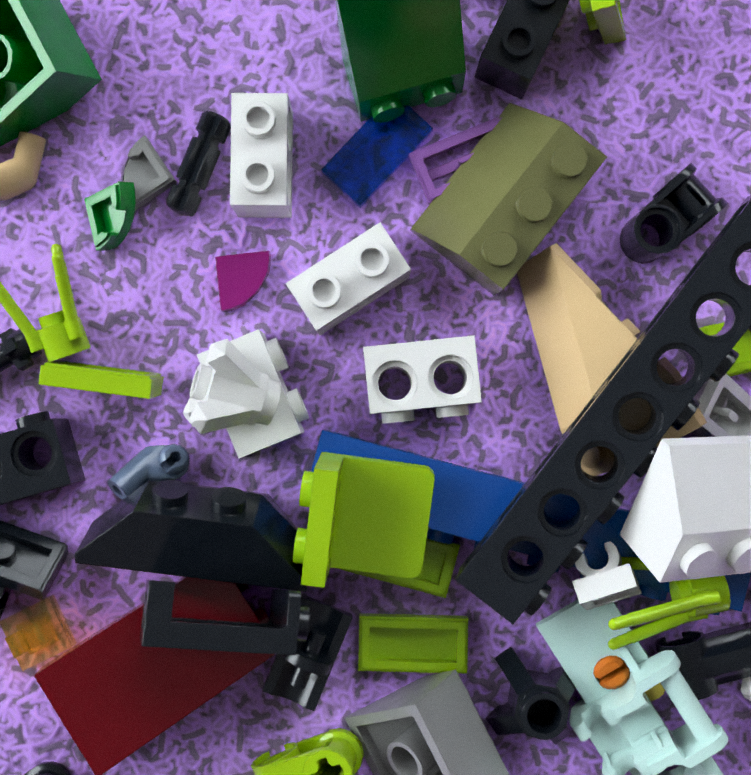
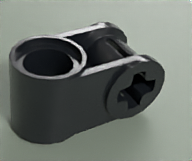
M690 163L653 196L654 199L626 223L622 228L619 238L621 249L625 256L634 262L641 264L651 263L675 249L687 237L702 228L728 203L723 197L716 199L694 175L697 168ZM642 224L650 225L656 229L660 240L658 247L645 242L641 235Z

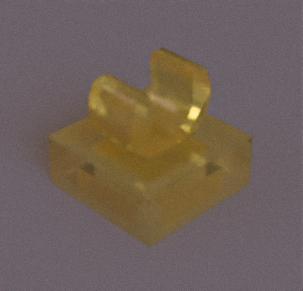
M54 595L0 621L6 636L5 641L13 657L17 659L22 671L71 648L77 643Z

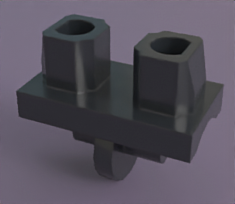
M301 594V604H308L307 639L305 642L297 641L296 656L275 655L262 691L270 695L289 699L306 709L315 711L353 616L349 612Z

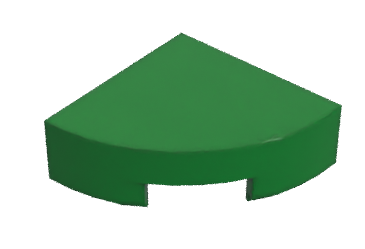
M118 181L84 199L96 251L114 249L127 236L135 213L136 196L134 182Z

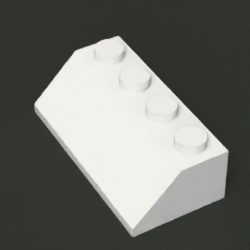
M751 435L661 439L620 532V536L660 583L751 572Z

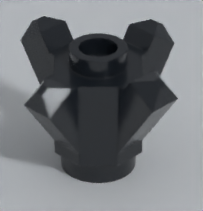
M509 647L495 657V660L510 682L508 702L497 706L485 718L497 735L525 733L526 736L540 740L550 739L555 745L570 735L572 732L567 726L570 707L568 702L575 690V686L563 667L560 666L549 673L527 670L512 647Z

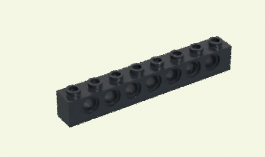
M751 195L741 204L460 566L456 581L511 624H514L524 611L532 616L541 607L552 589L546 584L559 566L569 570L576 563L588 544L582 537L596 520L601 524H605L615 514L625 498L619 492L633 473L639 478L647 473L658 448L656 444L670 426L676 430L681 429L698 409L700 401L694 398V396L709 378L714 382L719 381L737 360L739 353L732 348L747 329L751 331V285L742 282L737 276L735 269L738 257L743 252L751 253ZM707 300L718 303L725 312L723 328L712 336L703 333L696 323L697 310ZM677 349L687 359V372L680 381L670 384L665 383L657 372L658 360L666 351ZM633 398L645 399L651 409L648 423L638 430L625 429L619 422L620 408L626 401ZM597 446L606 447L614 453L613 467L608 473L601 476L590 475L581 468L583 455L589 449ZM566 494L573 497L579 506L576 514L571 519L556 521L545 512L546 502L555 495ZM520 541H530L535 543L543 554L535 564L524 566L516 563L511 558L509 550Z

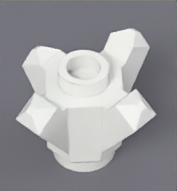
M224 339L210 345L206 366L199 364L190 388V399L184 408L183 414L200 434L242 424L254 426L255 423L267 426L273 419L278 406L281 383L269 379L268 374L260 372L228 339Z

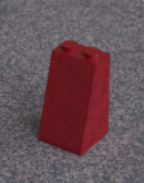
M182 577L175 582L172 617L266 623L269 620V617L261 607L252 611L243 597L242 592L249 588L247 584ZM143 602L42 666L34 677L95 775H102L275 654L141 646L140 632Z

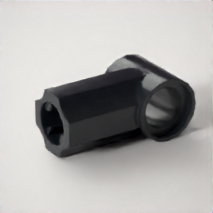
M751 622L706 634L699 631L682 632L683 638L666 642V638L662 637L655 641L657 653L665 650H673L681 661L679 670L698 700L715 694L718 691V685L751 677Z

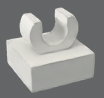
M611 541L604 543L605 550L608 553V563L602 569L590 568L584 553L575 563L576 568L584 577L574 580L572 583L579 604L586 610L642 594L631 565L628 563L621 566V555Z

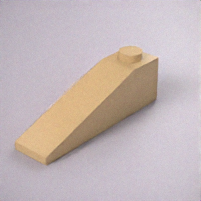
M556 243L526 261L517 272L560 431L564 434L637 340L636 337L641 331L628 318L620 321L601 301V289ZM666 357L658 361L657 372L662 381L670 384L682 379L679 371ZM633 398L626 401L619 411L621 426L628 430H638L644 427L651 416L648 402L642 398ZM699 407L681 429L676 430L670 426L661 439L681 438L705 425L707 421ZM593 447L583 455L581 468L593 476L609 472L614 464V453L606 447Z

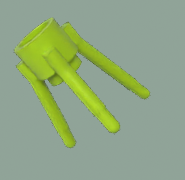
M53 244L51 252L55 279L63 310L38 318L42 329L36 331L0 282L1 305L24 334L30 352L33 353L44 349L48 362L91 348L80 316L78 317L67 266L62 247L59 244Z
M621 557V566L629 563L633 570L650 571L639 557ZM725 575L671 581L669 589L672 601L630 612L609 620L608 626L611 630H620L647 622L650 623L610 639L608 647L616 650L687 622L707 619L708 614L728 611L731 599Z

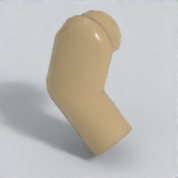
M19 132L13 159L0 163V201L11 199L31 190L36 185L46 144L45 138L28 132Z

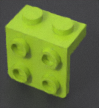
M321 452L314 467V472L304 471L300 489L299 506L309 507L307 528L298 527L293 550V563L303 564L301 585L325 588L330 568L403 578L418 577L423 569L435 481L433 470L426 465Z

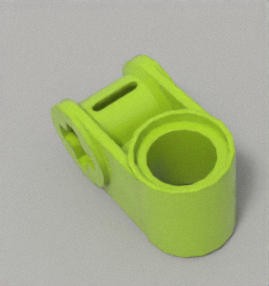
M336 728L297 743H287L284 745L285 751L270 756L269 751L263 753L252 762L251 767L255 775H354L363 762L364 751L362 743L355 734L346 729Z

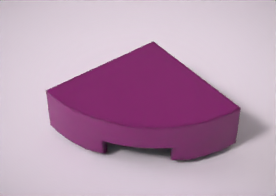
M269 251L215 257L221 311L227 312L238 309L259 292L270 271L271 253Z

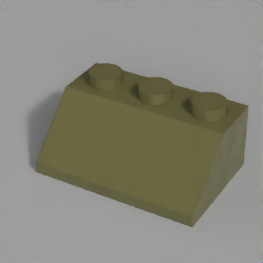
M509 103L500 114L499 118L502 119L494 129L486 133L471 151L474 154L470 159L462 163L447 182L450 184L442 194L434 198L410 229V231L492 295H496L505 289L607 158L606 155L564 122Z

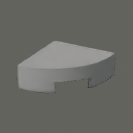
M145 135L140 138L128 153V160L123 174V182H134L136 196L135 211L177 183L149 139Z

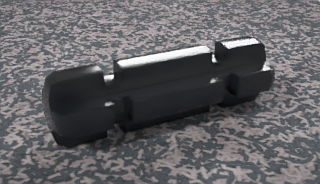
M204 111L201 114L195 129L198 131V137H192L176 175L179 178L178 185H172L166 199V205L177 213L193 216L198 209L202 199L199 197L200 189H206L221 153L218 150L219 143H225L231 128L228 119L222 115L211 111Z

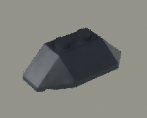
M177 480L148 481L94 520L75 552V563L303 592H307L308 587L301 585L303 564L293 563L297 527L269 494L242 491L234 487L218 488L186 484Z

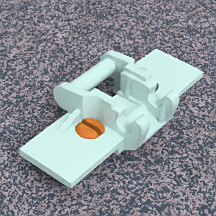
M577 599L536 623L539 632L582 697L571 708L569 723L579 740L583 742L590 738L603 758L602 775H625L628 771L631 775H724L712 756L727 745L728 736L720 725L712 723L679 670L681 661L673 650H665L649 657L640 642L631 643L616 650L608 647L610 639L632 630L630 627L620 630H611L609 628L608 622L610 619L622 616L614 602L586 610L579 604ZM661 683L686 723L673 731L668 729L645 693ZM679 765L673 770L664 771L667 767Z

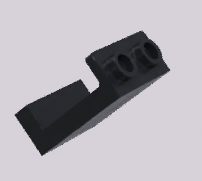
M146 580L140 632L141 646L296 656L297 641L305 642L307 639L308 604H301V591L272 589L270 616L266 623L172 617L175 582Z

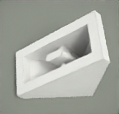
M727 374L717 382L709 378L694 396V398L700 401L699 409L707 423L691 433L698 437L751 435V396Z

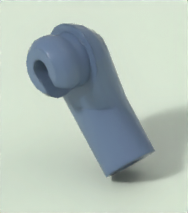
M177 444L145 447L107 481V484L113 493L123 500L148 481L176 480L185 475L189 467V454L185 448Z

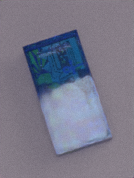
M403 105L405 111L401 116L387 122H375L371 116L321 169V172L359 208L409 157V153L415 151L433 132V128L409 105Z

